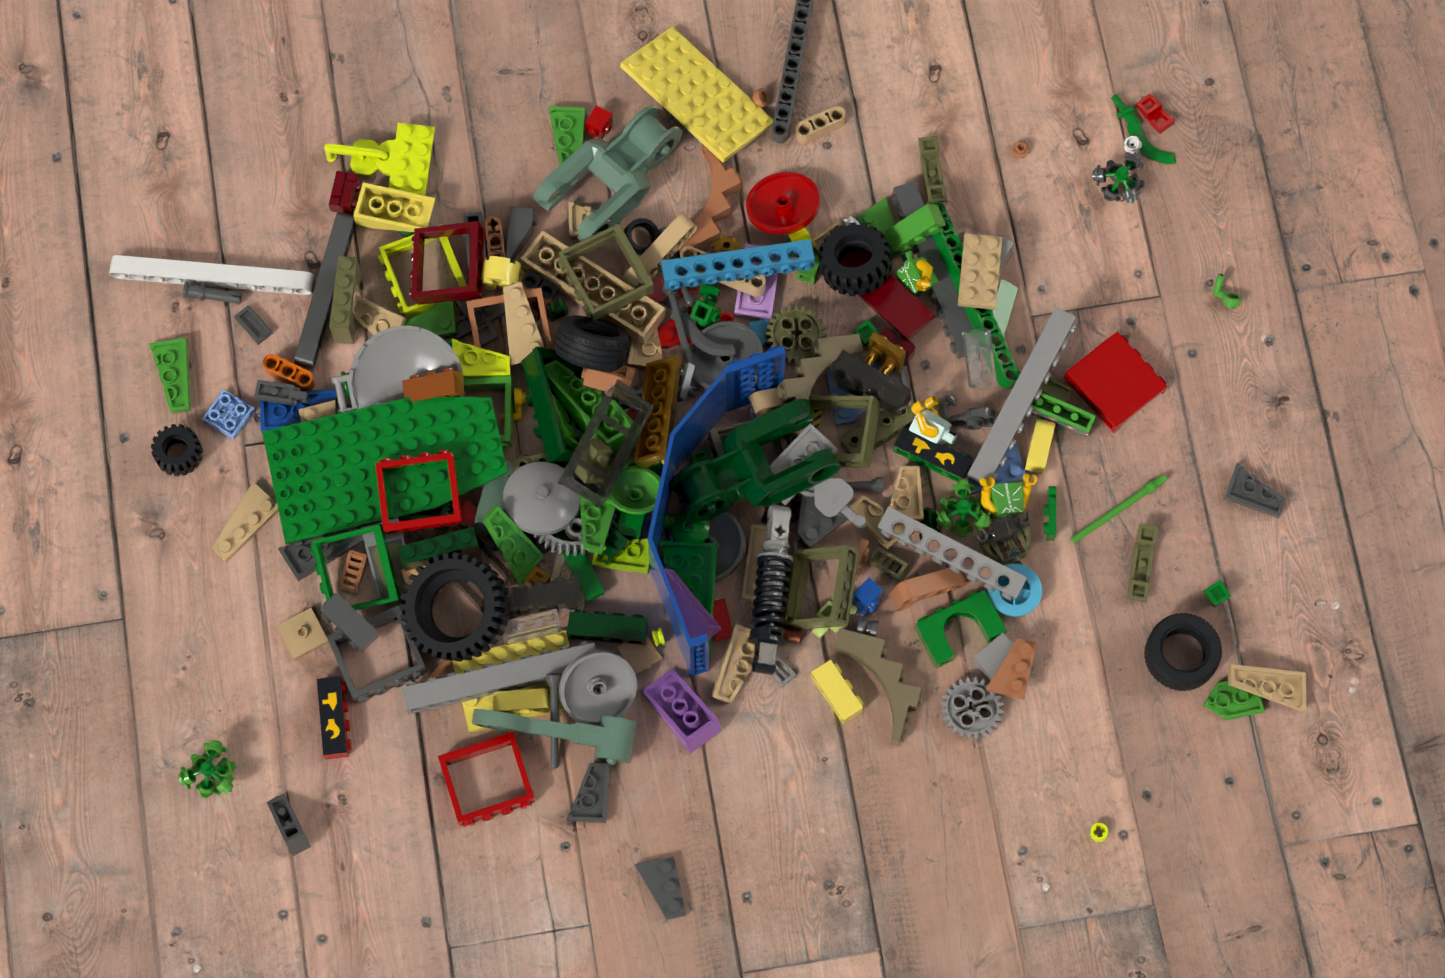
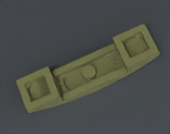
M937 136L918 138L922 175L928 204L934 201L947 202Z
M1139 523L1131 564L1127 599L1147 602L1154 547L1158 533L1157 526Z

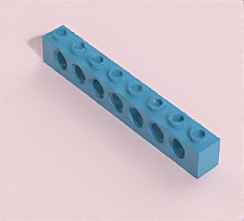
M811 239L663 260L661 261L665 289L676 290L685 286L696 287L699 284H715L720 281L732 282L741 278L751 279L755 276H771L776 273L787 274L797 270L807 271L814 268L815 259ZM754 262H759V263H761V264L755 265V264H753V263H754ZM698 270H704L705 272L699 273V272H697V271H698Z

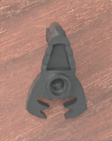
M953 394L946 395V400H943L941 404V418L951 423L952 426H966L969 430L993 427L998 417H995L993 409L987 407L969 408L967 412L948 417V406L950 404L956 406V399Z

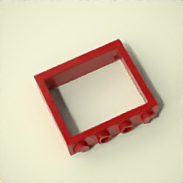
M449 450L438 451V454L435 455L421 453L418 454L419 457L414 458L406 455L399 457V460L392 461L391 458L381 459L379 463H375L383 532L385 534L463 524L455 455L452 452L449 453ZM447 460L454 514L389 523L383 469Z
M514 732L438 756L459 826H473L476 821H489L494 818V815H507L512 813L513 809L519 807L526 809L532 803H535ZM512 746L527 795L462 815L447 766Z

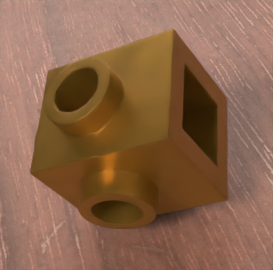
M722 235L720 240L717 239L714 242L712 249L714 253L742 249V244L738 243L731 236Z

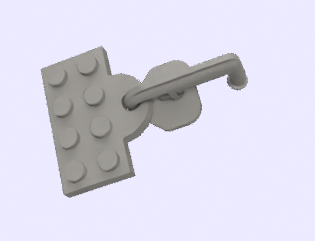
M810 423L777 457L770 467L775 475L804 461L815 452L830 449L835 455L839 449ZM829 478L800 492L806 497H815V507L825 516L834 517L841 512L857 528L863 529L865 527V517L857 515L847 506L853 497V489L842 478ZM795 495L781 501V503L786 506Z

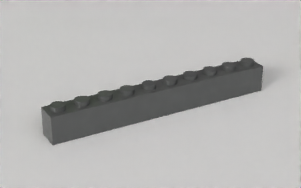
M915 181L893 188L891 200L893 205L898 207L899 211H897L900 221L924 206ZM930 235L923 243L914 245L911 251L917 255V258L924 257L933 267V272L939 282L930 288V298L932 303H936L938 308L936 310L938 319L944 323L943 331L945 336H949L951 341L949 343L950 349L959 359L979 352L980 343L964 307L958 306L959 295L934 239Z

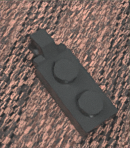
M258 380L254 399L286 405H297V402L308 403L309 395L308 392H301L300 388L295 387V385Z

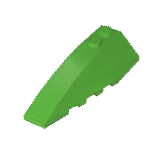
M557 360L544 365L551 389L588 438H601L612 449L611 454L622 449L637 431L638 426L612 398L608 399L602 395V391L583 385V378L579 379L576 377L573 371Z

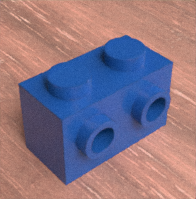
M870 577L853 593L852 604L857 606L856 613L859 615L862 613L865 617L869 613L873 614L879 608L878 604L881 602L883 590Z

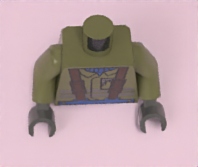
M1026 512L1027 517L1025 520H1022V516L1019 513L1017 518L1022 523L1021 525L1017 523L991 535L981 530L982 537L980 539L978 534H974V539L980 541L979 545L984 556L1002 565H1023L1021 559L1026 557L1027 551H1029L1032 535L1029 524L1031 516Z

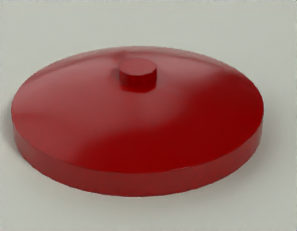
M780 172L763 178L753 186L747 196L746 210L749 220L757 229L768 234L785 235L797 232L809 225L819 212L821 200L818 188L811 179L795 172Z

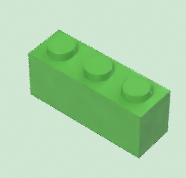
M926 204L885 232L892 250L906 253L914 245L923 243L928 236L940 232V229L946 224L938 205Z

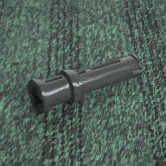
M186 281L183 288V298H198L199 301L210 299L240 305V300L242 299V293L207 288L205 284L200 286Z

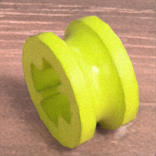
M658 628L657 631L651 630L655 646L658 647L660 643L664 645L665 640L661 628Z
M1095 823L1090 830L1091 838L1096 842L1104 841L1108 836L1107 826L1103 823ZM1096 828H1101V830H1104V833H1102V837H1097L1098 834H1094V832H1096Z

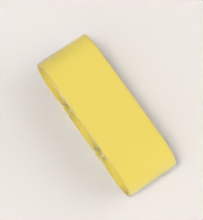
M1037 418L1025 470L1044 474L1055 422Z
M541 688L493 693V711L519 714L550 710L549 689Z

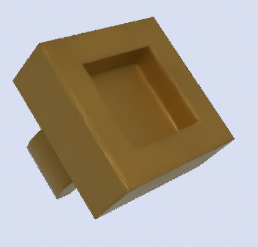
M534 566L524 580V583H529L534 590L541 593L550 581L551 576Z

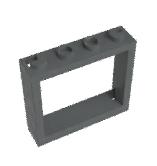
M399 605L365 620L374 629L399 620L418 665L356 691L337 645L350 639L346 636L341 637L337 632L327 636L355 703L366 702L375 694H385L389 688L394 686L396 688L406 684V681L419 679L420 676L427 672L420 653L414 645L415 642L407 636L410 632L405 631L403 625L407 623L401 621L400 615L403 614Z

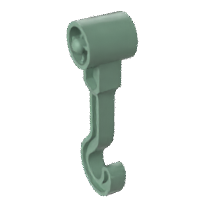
M474 709L472 725L565 739L574 744L595 747L594 758L607 760L608 764L615 765L617 762L631 763L637 721L624 719L622 715L617 714L614 717L600 716L599 726L584 723L566 724L499 711Z

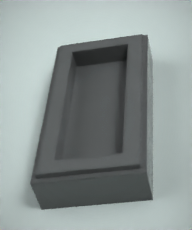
M249 305L234 316L235 320L258 345L273 334L270 328Z

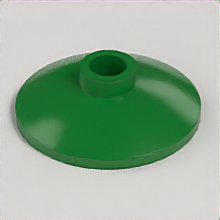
M685 511L678 514L672 524V535L675 541L703 543L709 534V521L693 523L686 520L684 516ZM692 524L691 529L687 530L686 526Z

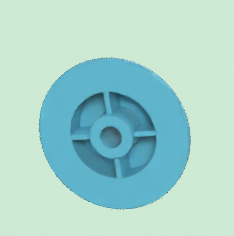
M1021 564L1004 565L1027 577V581L1018 599L1012 598L1010 601L1002 597V592L996 589L994 592L988 589V596L993 606L1002 614L1013 617L1024 616L1032 612L1041 600V581L1037 574L1027 566ZM1005 576L1000 577L998 584L1005 587L1009 584V579Z

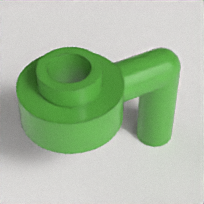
M1218 274L1213 294L1221 298L1226 307L1231 309L1239 307L1242 296L1233 292L1222 291L1221 288L1225 275Z

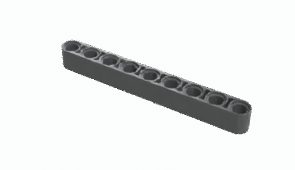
M796 0L772 125V138L776 143L786 142L789 136L813 0H808L809 2L807 3L802 2V0ZM799 16H805L806 18L800 19V18H798V17H799ZM796 32H801V33H803V34H802V35H796L795 33H796ZM794 64L797 67L791 68L789 65ZM787 81H792V82H794V83H793V84H787L786 82H787ZM788 97L790 100L785 101L783 98ZM780 114H786V115H788V116H787V117H781V116H779V115H780ZM782 130L784 133L778 134L776 131Z
M341 212L336 214L296 350L295 365L314 368L331 314L338 256L347 257L356 227L354 215Z

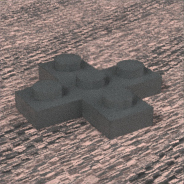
M466 300L455 301L463 314L457 318L458 334L454 335L456 340H460L472 333ZM501 303L473 308L480 344L484 347L499 339V335L491 322L504 316L505 309Z

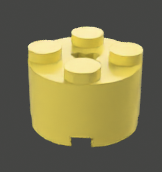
M489 256V260L484 257L481 271V280L485 284L484 288L496 290V288H503L517 283L521 264L518 261H515V264L510 263L511 259L505 257Z

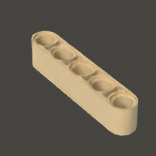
M685 214L677 216L639 257L650 279L661 270V261L670 260L697 230V226ZM630 267L621 280L637 289L642 285L632 267Z
M686 246L681 249L680 258L709 253ZM698 270L697 272L703 273V272H705V271H704V270ZM763 275L755 276L751 279L744 278L742 280L736 279L732 282H719L755 297L762 296L766 290V280Z

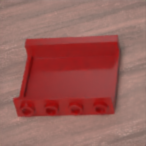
M1115 332L1067 370L1064 375V379L1113 433L1118 431L1124 422L1159 394H1164L1167 389L1166 381L1154 372L1151 364L1145 362L1141 358L1139 351L1135 348L1133 349L1128 344L1127 338L1118 332Z

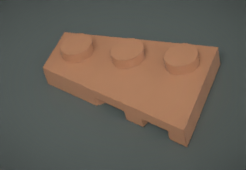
M1017 638L985 691L1024 700L1037 642Z

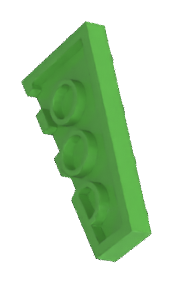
M549 106L560 165L583 144L585 108Z
M186 338L149 343L159 371L160 380L163 383L170 412L175 414L191 411L188 340Z

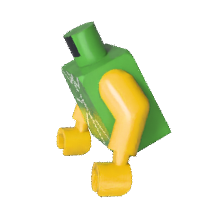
M911 251L901 255L904 265L897 270L899 282L915 297L922 295L939 282L933 272V267L924 257L914 259Z
M1024 474L1023 481L1025 484L1022 482L995 484L992 477L988 476V481L985 478H981L979 481L980 485L983 486L981 489V505L987 512L991 513L992 519L1003 518L1004 528L1014 525V517H1017L1019 513H1023L1032 489L1031 485L1037 482L1036 475L1032 474L1031 480L1028 481L1030 475Z

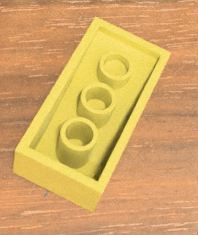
M363 183L354 212L355 224L373 229L414 232L415 228L429 226L436 199Z

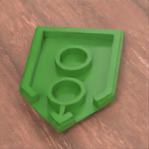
M1228 680L1217 682L1203 704L1204 707L1225 720L1265 712L1260 696L1229 686Z

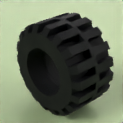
M171 424L170 428L167 426L163 427L164 431L161 432L159 430L157 432L158 437L154 436V444H151V449L153 450L151 453L157 465L168 475L173 473L174 476H179V473H182L184 476L187 475V471L193 472V467L199 466L198 460H202L201 453H203L197 435L194 431L192 432L191 428H185L182 424H179L178 427L175 424ZM173 444H187V449L183 455L176 458L167 456L168 449Z

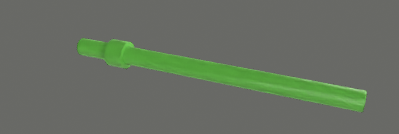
M1162 474L1154 481L1144 484L1143 488L1073 535L1071 537L1073 543H1077L1145 495L1155 492L1158 486L1167 481V477Z

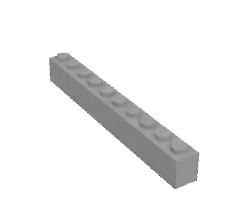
M1055 307L968 472V478L979 483L981 478H985L988 481L987 477L989 476L996 481L999 475L996 473L999 466L1003 468L1008 458L1005 456L1007 451H1012L1016 440H1014L1016 434H1021L1025 426L1022 422L1026 416L1029 417L1034 409L1031 406L1032 403L1040 398L1043 391L1040 389L1042 384H1047L1049 381L1051 367H1056L1060 359L1058 356L1060 350H1065L1069 342L1067 340L1069 333L1073 334L1078 325L1075 323L1076 316Z
M589 641L582 642L577 647L565 646L560 648V651L552 652L548 650L534 657L533 655L523 656L521 660L517 661L512 659L505 660L502 664L496 666L488 664L479 670L474 668L467 669L464 673L458 675L450 673L446 674L445 678L437 679L434 677L426 679L425 682L419 684L417 682L408 683L406 687H402L406 710L408 714H414L490 696L494 692L511 691L545 683L546 674H563L565 668L576 657L596 650L595 644Z

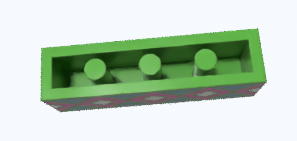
M1044 393L1041 394L1038 401L1034 400L1031 405L1034 407L1031 414L1055 422L1057 425L1085 437H1088L1096 418L1094 414Z

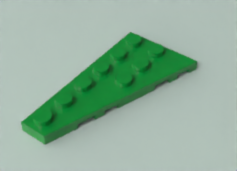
M659 541L667 569L675 571L713 618L717 544ZM712 638L709 640V661H711Z

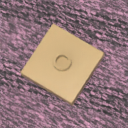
M312 608L277 625L294 660L329 643Z

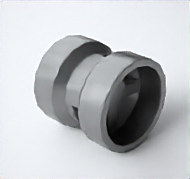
M860 616L856 632L876 637L879 621H869L865 617Z

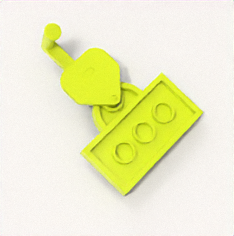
M398 123L396 139L387 140L380 145L373 140L366 139L357 140L353 146L328 143L324 146L326 159L329 162H334L337 158L336 154L351 156L350 168L354 173L372 175L379 170L384 175L390 176L389 188L426 196L435 127Z

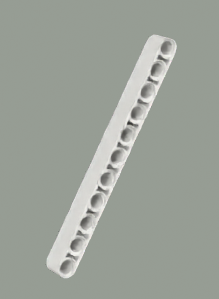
M121 255L112 256L109 275L116 279L183 285L187 281L194 285L201 286V284H205L207 287L299 295L311 294L314 275L306 271Z

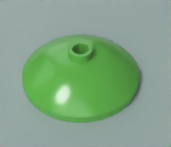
M639 466L624 467L617 470L609 478L607 483L608 499L617 509L625 513H649L654 510L661 478L647 468Z

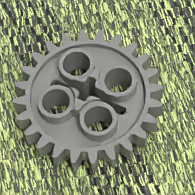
M967 677L965 683L959 679L958 686L952 683L951 687L953 690L947 688L946 693L948 695L942 696V699L946 701L940 703V707L945 708L940 711V714L946 715L942 722H949L946 728L953 727L952 734L954 735L959 732L960 739L963 735L967 736V741H969L971 736H974L975 741H977L978 735L985 739V732L992 735V728H998L996 722L1001 723L1002 718L998 716L1004 714V711L999 709L1004 706V703L998 702L1002 696H995L996 693L985 691L987 688L984 685L985 679H982L980 683L977 682V677L974 678L973 682H970L969 677ZM975 692L980 693L982 699L975 700L972 694ZM961 700L963 701L964 706L957 707L955 706L954 701ZM986 701L988 702L987 705H981V706H979V705L982 704L983 702H986ZM969 705H971L972 708L976 707L975 712H973L972 710H968ZM986 710L990 713V716L983 718L980 715V711ZM964 712L961 715L956 716V713ZM968 717L971 719L972 724L965 725L962 719Z

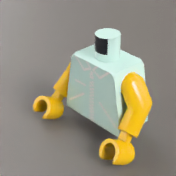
M930 396L925 400L924 405L920 400L915 402L911 410L916 416L909 431L936 444L943 441L953 444L957 434L950 431L952 424L939 417L938 410H935L934 407L939 404L938 399L935 396Z

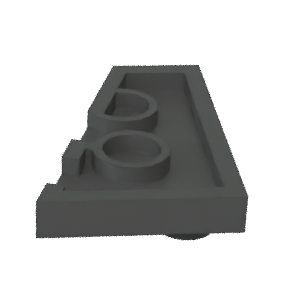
M1237 463L1224 499L1279 519L1286 499L1268 485L1265 486L1256 479V476L1248 473Z
M590 762L566 821L606 823L610 764Z
M674 856L635 864L666 920L686 916Z

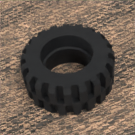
M856 222L850 223L847 226L844 224L839 229H833L831 235H826L823 239L824 243H821L820 252L818 253L821 272L826 284L830 285V288L834 291L838 290L843 295L848 293L849 296H855V294L862 296L866 295V292H874L877 286L881 287L884 284V280L888 279L889 272L892 270L890 247L887 238L884 237L881 231H877L876 227L872 225L868 227L866 223L857 225ZM854 251H863L872 256L866 264L860 267L849 268L839 263L846 254Z

